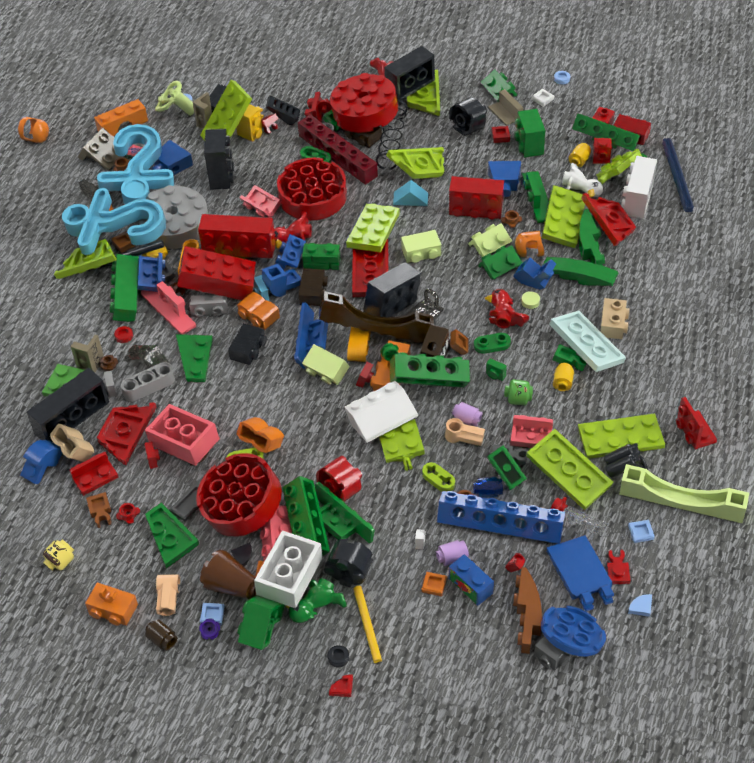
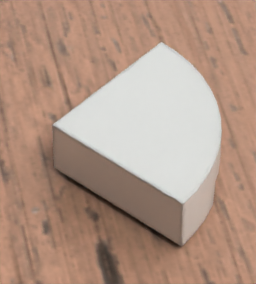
M417 529L415 549H424L425 530Z

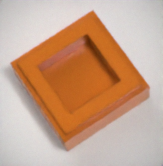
M426 572L422 592L443 596L447 576Z

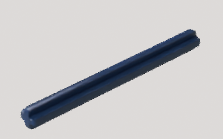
M664 138L662 145L685 212H692L694 205L672 139Z

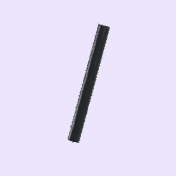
M161 240L122 253V255L139 256L163 248L164 242ZM112 262L101 265L100 268L112 265Z

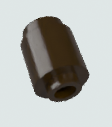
M161 620L151 621L146 626L145 637L157 647L166 651L174 647L178 638L175 632Z

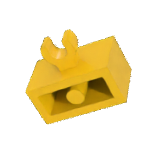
M249 104L236 127L237 135L251 142L261 137L263 133L261 120L264 118V115L260 113L263 111V108Z

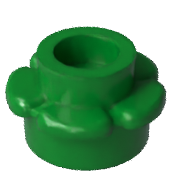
M387 343L381 348L380 353L385 360L390 361L398 353L399 348L397 345Z

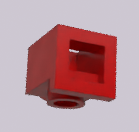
M594 138L593 164H610L611 138Z

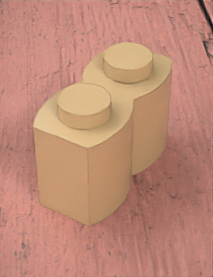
M58 424L50 434L52 441L61 447V451L68 458L85 462L94 453L92 445L85 441L82 434L74 428Z

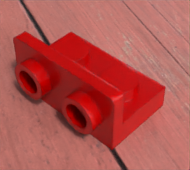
M106 452L97 454L69 470L74 483L83 496L119 478Z

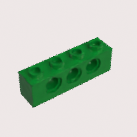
M400 352L395 354L390 360V382L465 387L470 382L469 360H463L462 357L444 358L441 355L426 357L425 354H416L412 356ZM408 365L413 366L415 371L410 370ZM426 366L431 367L433 372H429ZM445 368L450 369L451 374L447 373Z

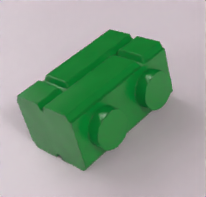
M304 243L302 254L304 269L339 270L341 259L340 244Z
M504 445L487 456V459L509 490H512L527 479Z

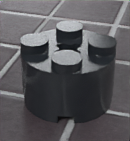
M472 96L456 103L449 110V119L454 123L452 127L463 136L483 128L486 123L487 108Z
M339 539L335 542L330 552L324 572L339 580L340 585L351 587L352 584H362L373 562L371 558L372 552L360 542L355 541L352 544L347 542L348 539Z

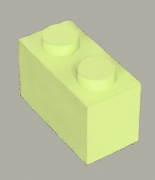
M436 230L401 237V248L407 263H417L420 260L435 259L441 256V242Z
M313 344L302 362L308 374L314 377L316 374L321 376V380L329 385L332 382L338 385L350 367L344 359Z

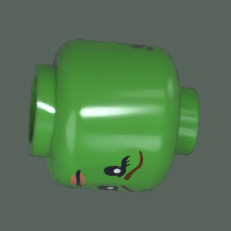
M513 379L509 385H505L504 397H508L509 404L524 406L528 401L531 402L533 386H530L528 381Z

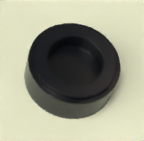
M341 645L333 646L327 654L328 662L334 667L345 666L349 661L348 649Z

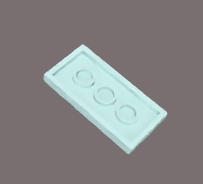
M580 311L551 319L549 325L595 372L624 363L626 357Z

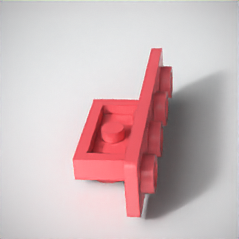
M162 281L157 284L158 292L141 291V296L181 335L196 327V323L185 312L184 306L186 304L181 296H177L171 286H167Z
M279 505L274 516L261 527V554L264 561L282 531L292 534L286 506Z

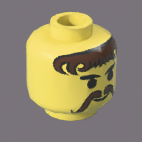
M63 539L61 541L54 540L43 552V557L46 559L43 563L51 570L54 568L63 570L73 560L74 555L72 552L74 549Z

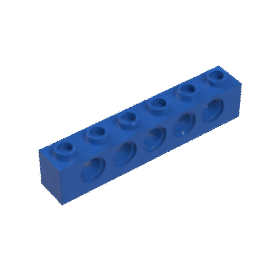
M443 491L439 500L437 522L560 544L565 512L557 509L539 508L535 505L528 506L516 502H504L495 498L487 499L475 495L458 494L454 491Z

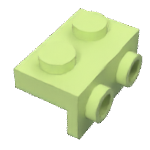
M502 223L497 226L492 224L485 229L486 232L483 234L478 232L471 237L472 240L468 244L469 246L474 245L480 256L484 257L489 253L495 252L498 248L511 243L512 239Z

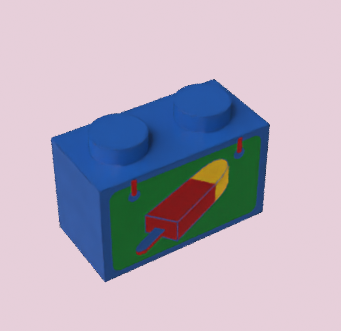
M465 554L449 566V579L477 606L493 594L494 581Z

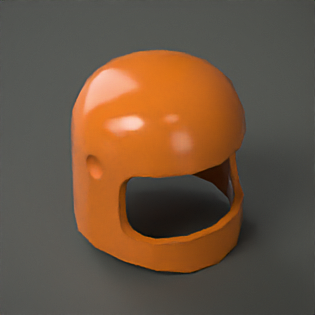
M24 117L19 122L18 132L22 140L42 143L49 135V127L43 120ZM28 119L31 123L29 134H33V139L26 138L23 133L24 125Z
M540 231L523 232L517 235L515 250L518 256L527 258L526 248L538 249V254L536 255L538 257L544 256Z

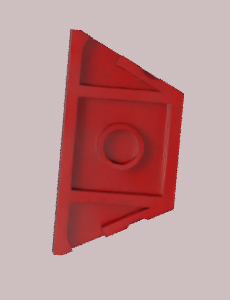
M588 193L583 194L581 197L582 201L614 246H617L634 232L636 226L619 202L609 201L601 197L595 200L590 198Z
M151 402L149 406L138 407L136 404L128 407L112 408L97 436L98 443L123 465H127L157 408L156 403Z

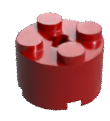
M344 456L334 459L316 473V481L328 487L335 496L341 498L344 502L361 490L360 479L362 478V473L358 468H354Z

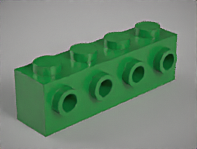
M117 254L116 261L112 262L111 272L115 273L111 275V285H114V288H111L110 299H113V302H110L109 313H113L112 320L131 322L135 321L137 312L138 256Z
M298 476L282 487L292 534L321 543L323 557L330 552L314 481Z

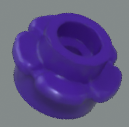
M212 618L203 621L199 626L202 638L206 640L209 638L215 639L219 635L220 624Z

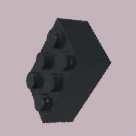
M423 46L384 67L385 78L394 84L398 100H403L435 81L434 54Z
M226 129L205 130L204 156L210 190L230 189L231 183H234V175L231 173V171H234V161H231L233 157L232 148H229L231 140L230 136H227Z
M404 262L369 281L363 312L387 318L414 304L417 300L421 272Z

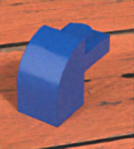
M528 258L520 264L513 277L521 284L540 290L545 288L549 279L554 274L553 269L556 263L553 260H549L540 266L532 258Z
M279 264L262 269V280L276 297L286 295V290L301 284V277L294 269L284 272Z
M39 440L33 443L23 456L27 460L20 476L34 484H39L47 466L55 467L58 464L62 454L61 447L49 440Z

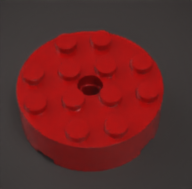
M362 73L361 75L348 78L339 82L330 95L333 118L339 127L347 131L370 132L373 131L374 127L380 125L384 127L395 118L398 112L395 86L383 75Z
M304 158L287 165L284 168L285 171L278 176L277 189L278 197L281 200L280 206L287 214L299 219L301 212L304 211L307 213L309 221L325 219L337 213L346 202V176L341 167L334 162H325L323 158Z
M250 453L231 455L226 457V461L217 467L215 465L211 467L204 475L197 490V506L202 516L217 532L226 536H245L258 530L274 516L281 501L282 488L278 477L264 459Z

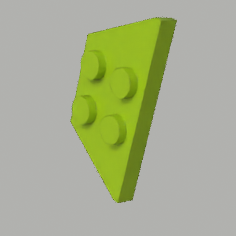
M435 70V81L407 97V107L440 116L438 70Z
M443 147L388 150L386 154L391 161L413 179L441 177L444 174Z
M104 239L98 241L95 251L90 255L82 254L80 248L75 249L71 256L64 261L63 265L65 267L63 270L55 271L54 276L56 279H61L77 273L81 274L86 270L96 269L101 265L116 261V257L110 244Z

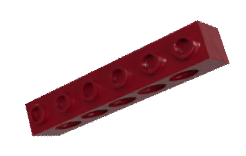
M308 115L298 122L299 137L313 147L328 152L333 162L366 185L378 177L377 162L316 118Z

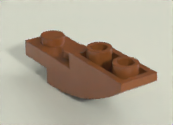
M522 567L521 575H516L515 588H519V594L514 593L513 606H517V614H521L520 626H524L523 632L518 634L517 645L522 646L521 653L530 654L532 635L541 636L542 609L536 584L527 568Z

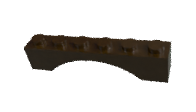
M324 291L319 308V320L325 323H336L344 327L359 328L362 331L377 332L380 335L395 336L398 339H409L416 343H424L430 324L434 325L433 315L419 312L399 317L385 318L373 316L355 308L343 295Z

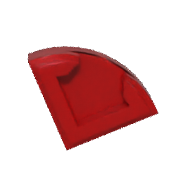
M516 553L506 564L505 568L510 572L520 570L526 559L520 553Z
M353 674L344 675L332 684L329 696L351 697Z

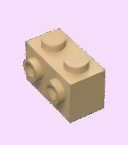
M604 298L600 332L606 338L623 339V333H627L628 322H625V319L629 318L630 308H626L627 300Z

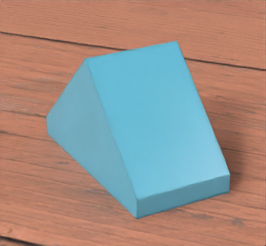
M410 180L394 192L393 205L428 206V192Z

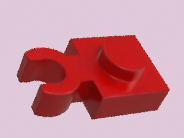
M609 550L608 559L612 563H607V574L612 584H630L628 562L622 563L625 557L624 551L620 550V557H614L612 550Z

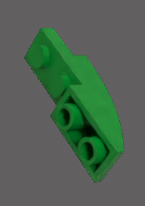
M585 209L581 217L579 229L580 254L582 260L590 259L591 263L603 266L605 264V257L603 253H600L598 243L601 232L599 227L595 225L594 216L590 214L589 209Z

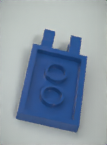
M586 535L547 547V553L572 600L579 598L585 612L594 609L592 604L594 599L591 594L599 592L605 605L613 603L612 581Z

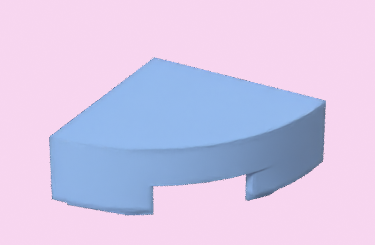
M641 595L634 599L630 604L628 614L650 616L652 595Z

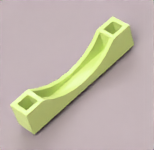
M627 464L620 488V495L738 523H743L749 498L748 492L731 488L709 491L684 488L660 479L647 469Z

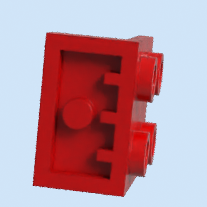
M686 397L681 398L676 424L679 429H683L687 443L692 444L694 449L716 443L717 438L700 411H694Z

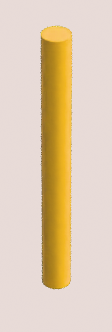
M358 585L353 590L373 662H381V654L362 587Z

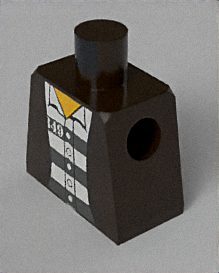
M430 324L420 353L425 354L426 357L441 355L445 358L450 349L449 330ZM426 366V367H427V370H428L429 372H432V368L429 367V366Z

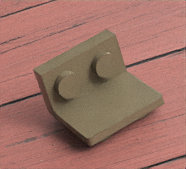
M102 128L82 148L78 158L84 160L86 157H92L105 169L109 170L115 164V160L122 156L115 154L114 137Z

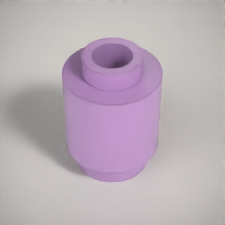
M461 402L459 405H455L452 415H454V418L460 419L465 425L477 427V422H480L483 413L478 408Z
M458 540L438 546V551H436L438 562H443L444 566L454 563L464 554L467 557L469 556L465 542H459Z

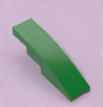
M546 257L543 263L544 265L549 260H553L556 263L553 269L554 274H559L560 278L565 280H577L581 285L613 286L619 274L618 271L599 264L570 258Z

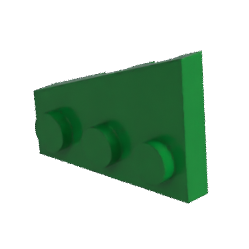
M176 334L186 381L205 382L213 336Z
M162 503L145 514L166 569L199 545V540Z

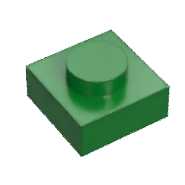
M490 358L486 363V374L494 380L503 381L505 379L507 365Z

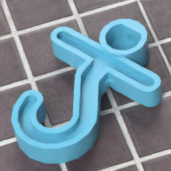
M130 125L121 129L115 135L113 145L117 156H125L129 148L134 144L140 143L145 145L129 161L128 167L124 171L101 172L97 175L99 189L106 188L108 191H121L124 204L134 200L146 199L150 193L149 189H161L169 185L174 186V176L171 170H148L161 156L162 146L159 133L147 125Z
M106 188L96 190L89 209L83 204H74L66 208L62 213V219L68 233L78 237L77 242L84 255H90L95 251L102 232H114L141 219H147V221L141 225L131 226L127 231L133 245L151 243L158 239L166 229L164 212L161 206L152 200H134L109 211L112 200Z

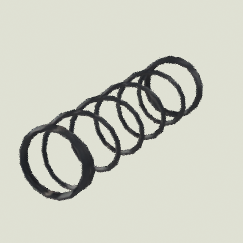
M397 99L398 102L405 106L406 110L398 116H405L398 119L395 117L394 119L400 120L403 126L385 131L384 127L382 128L381 143L378 146L379 154L376 157L377 166L381 169L385 167L378 163V158L380 156L384 158L383 155L387 153L383 152L388 150L380 152V146L383 145L387 148L383 144L384 142L399 140L403 135L399 129L404 127V122L401 119L406 117L408 107L402 100ZM396 130L401 134L400 138L395 140L387 139L382 142L383 134L390 138L386 135V131ZM398 141L396 142L399 144V147L397 149L392 150H398L400 148V143ZM395 164L389 170L394 169L397 165Z

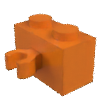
M98 582L85 603L90 616L95 619H100L101 617L108 619L111 624L116 626L120 624L127 626L138 606L134 594Z

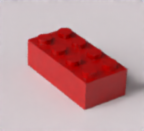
M202 214L198 227L202 250L229 256L273 259L276 245L273 218Z
M185 246L180 262L177 287L243 300L252 293L256 261Z

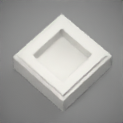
M541 89L531 97V100L544 107L554 100L555 96Z

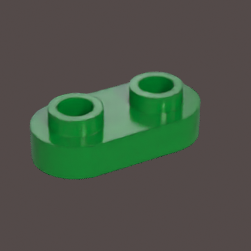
M306 146L300 150L301 159L323 158V161L331 163V155L328 152L312 146Z
M506 333L479 336L474 340V349L481 354L503 351L511 345V338Z

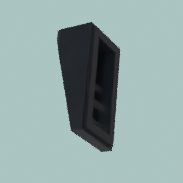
M271 95L268 97L266 108L273 114L276 113L277 117L286 124L293 125L299 120L300 109Z

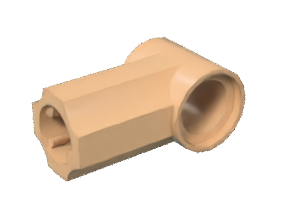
M452 418L446 423L445 438L451 443L461 441L481 446L485 429L465 425L460 419Z
M179 574L157 575V614L162 616L175 614L177 593L180 592L178 591V584H180Z

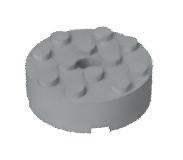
M169 185L148 194L146 199L158 203L166 218V229L163 234L150 244L162 240L167 249L183 248L184 242L189 239L197 241L200 239L198 227L202 214H208V209L204 197L199 192L188 187ZM147 219L138 220L139 225L144 224Z

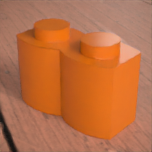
M252 292L237 304L238 314L242 319L245 320L247 318L253 326L263 328L264 330L280 318L279 308L255 292Z
M258 417L240 422L236 433L242 441L252 443L258 451L263 453L280 448L284 438V434L279 429L268 426L264 420Z

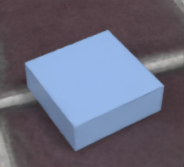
M649 520L628 524L634 543L654 540L655 536Z
M203 603L200 624L206 619L212 618L215 622L222 625L225 605Z

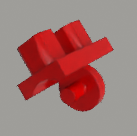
M320 91L315 92L314 98H310L307 101L309 109L305 110V116L311 115L322 123L324 113L332 110L330 101L328 99L322 100Z

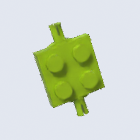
M635 149L633 152L629 151L622 156L617 155L612 158V162L600 168L601 171L596 174L598 181L604 184L611 177L621 174L631 166V162L635 163L636 156L642 157L640 150Z
M415 419L379 436L386 463L403 461L405 471L408 470V466L410 470L413 469L411 459L425 454Z

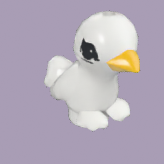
M571 163L570 171L564 172L562 185H566V189L582 190L588 193L590 198H596L602 194V184L595 179L587 180L576 164Z

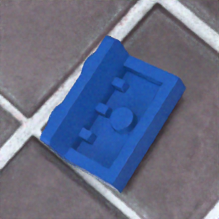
M290 234L286 243L282 242L279 249L281 255H277L274 264H279L283 270L286 265L297 268L306 241Z
M159 253L157 258L139 256L137 290L158 292L157 284L165 281V275L162 274V270L164 271L165 260H162L163 253Z

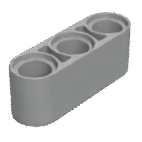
M163 362L123 380L121 389L124 399L128 402H134L173 384L175 376L172 365Z

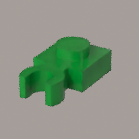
M559 344L552 359L559 364L568 363L573 365L580 371H583L586 365L582 357L576 355L577 352L561 344Z

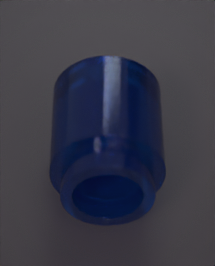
M477 478V482H473L474 494H478V497L481 498L503 495L502 478Z

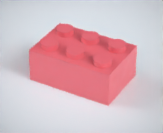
M168 404L145 429L149 442L152 441L155 448L195 466L220 439L215 423L171 404Z

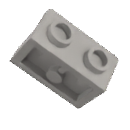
M215 294L191 296V302H189L191 316L201 317L210 314L218 316L228 313V297Z

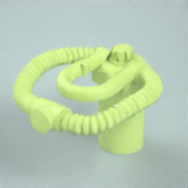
M179 81L170 83L165 92L158 97V104L155 107V110L158 112L165 111L172 104H176L188 115L194 114L193 101L181 92L182 84Z

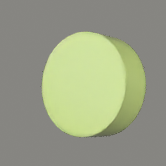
M526 292L522 295L521 303L525 308L534 309L540 304V296L535 292Z

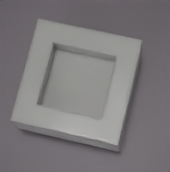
M112 371L104 372L105 380L103 381L109 397L117 396Z

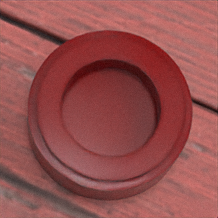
M127 326L117 328L114 332L116 341L119 343L131 341L133 338L132 329Z

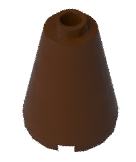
M217 550L211 554L214 557L210 562L206 560L200 575V582L204 584L203 587L205 589L245 599H251L256 596L254 582L256 577L227 551Z

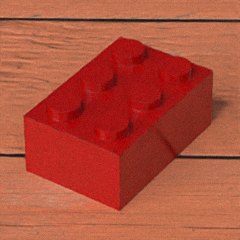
M452 176L449 189V215L501 219L504 180Z

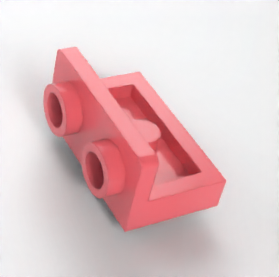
M256 185L253 186L246 197L242 195L239 197L244 202L242 204L249 210L255 209V213L261 217L267 216L271 218L281 205L280 199Z
M514 415L510 446L533 448L552 431L553 420L544 417Z

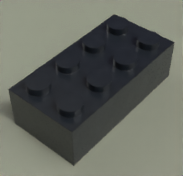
M87 368L37 405L31 407L27 411V415L34 434L40 440L53 442L50 434L58 424L75 428L110 403L104 381L94 371Z

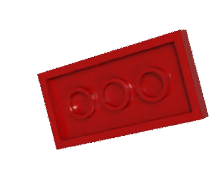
M388 239L381 252L353 249L352 297H365L368 282L389 271Z

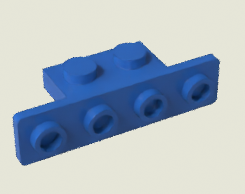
M306 302L302 303L296 351L294 354L296 363L303 369H306L302 362L313 344L325 350L328 323L319 319L314 320V311Z

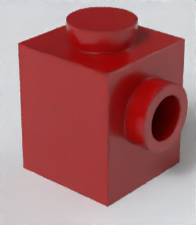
M599 106L593 119L612 125L614 123L615 111Z

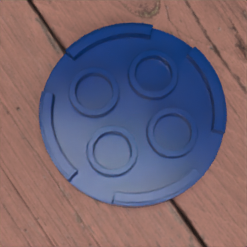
M566 606V608L551 607L543 615L541 630L544 636L552 645L566 653L575 656H592L602 650L606 641V633L596 623L597 619L582 609L573 606Z

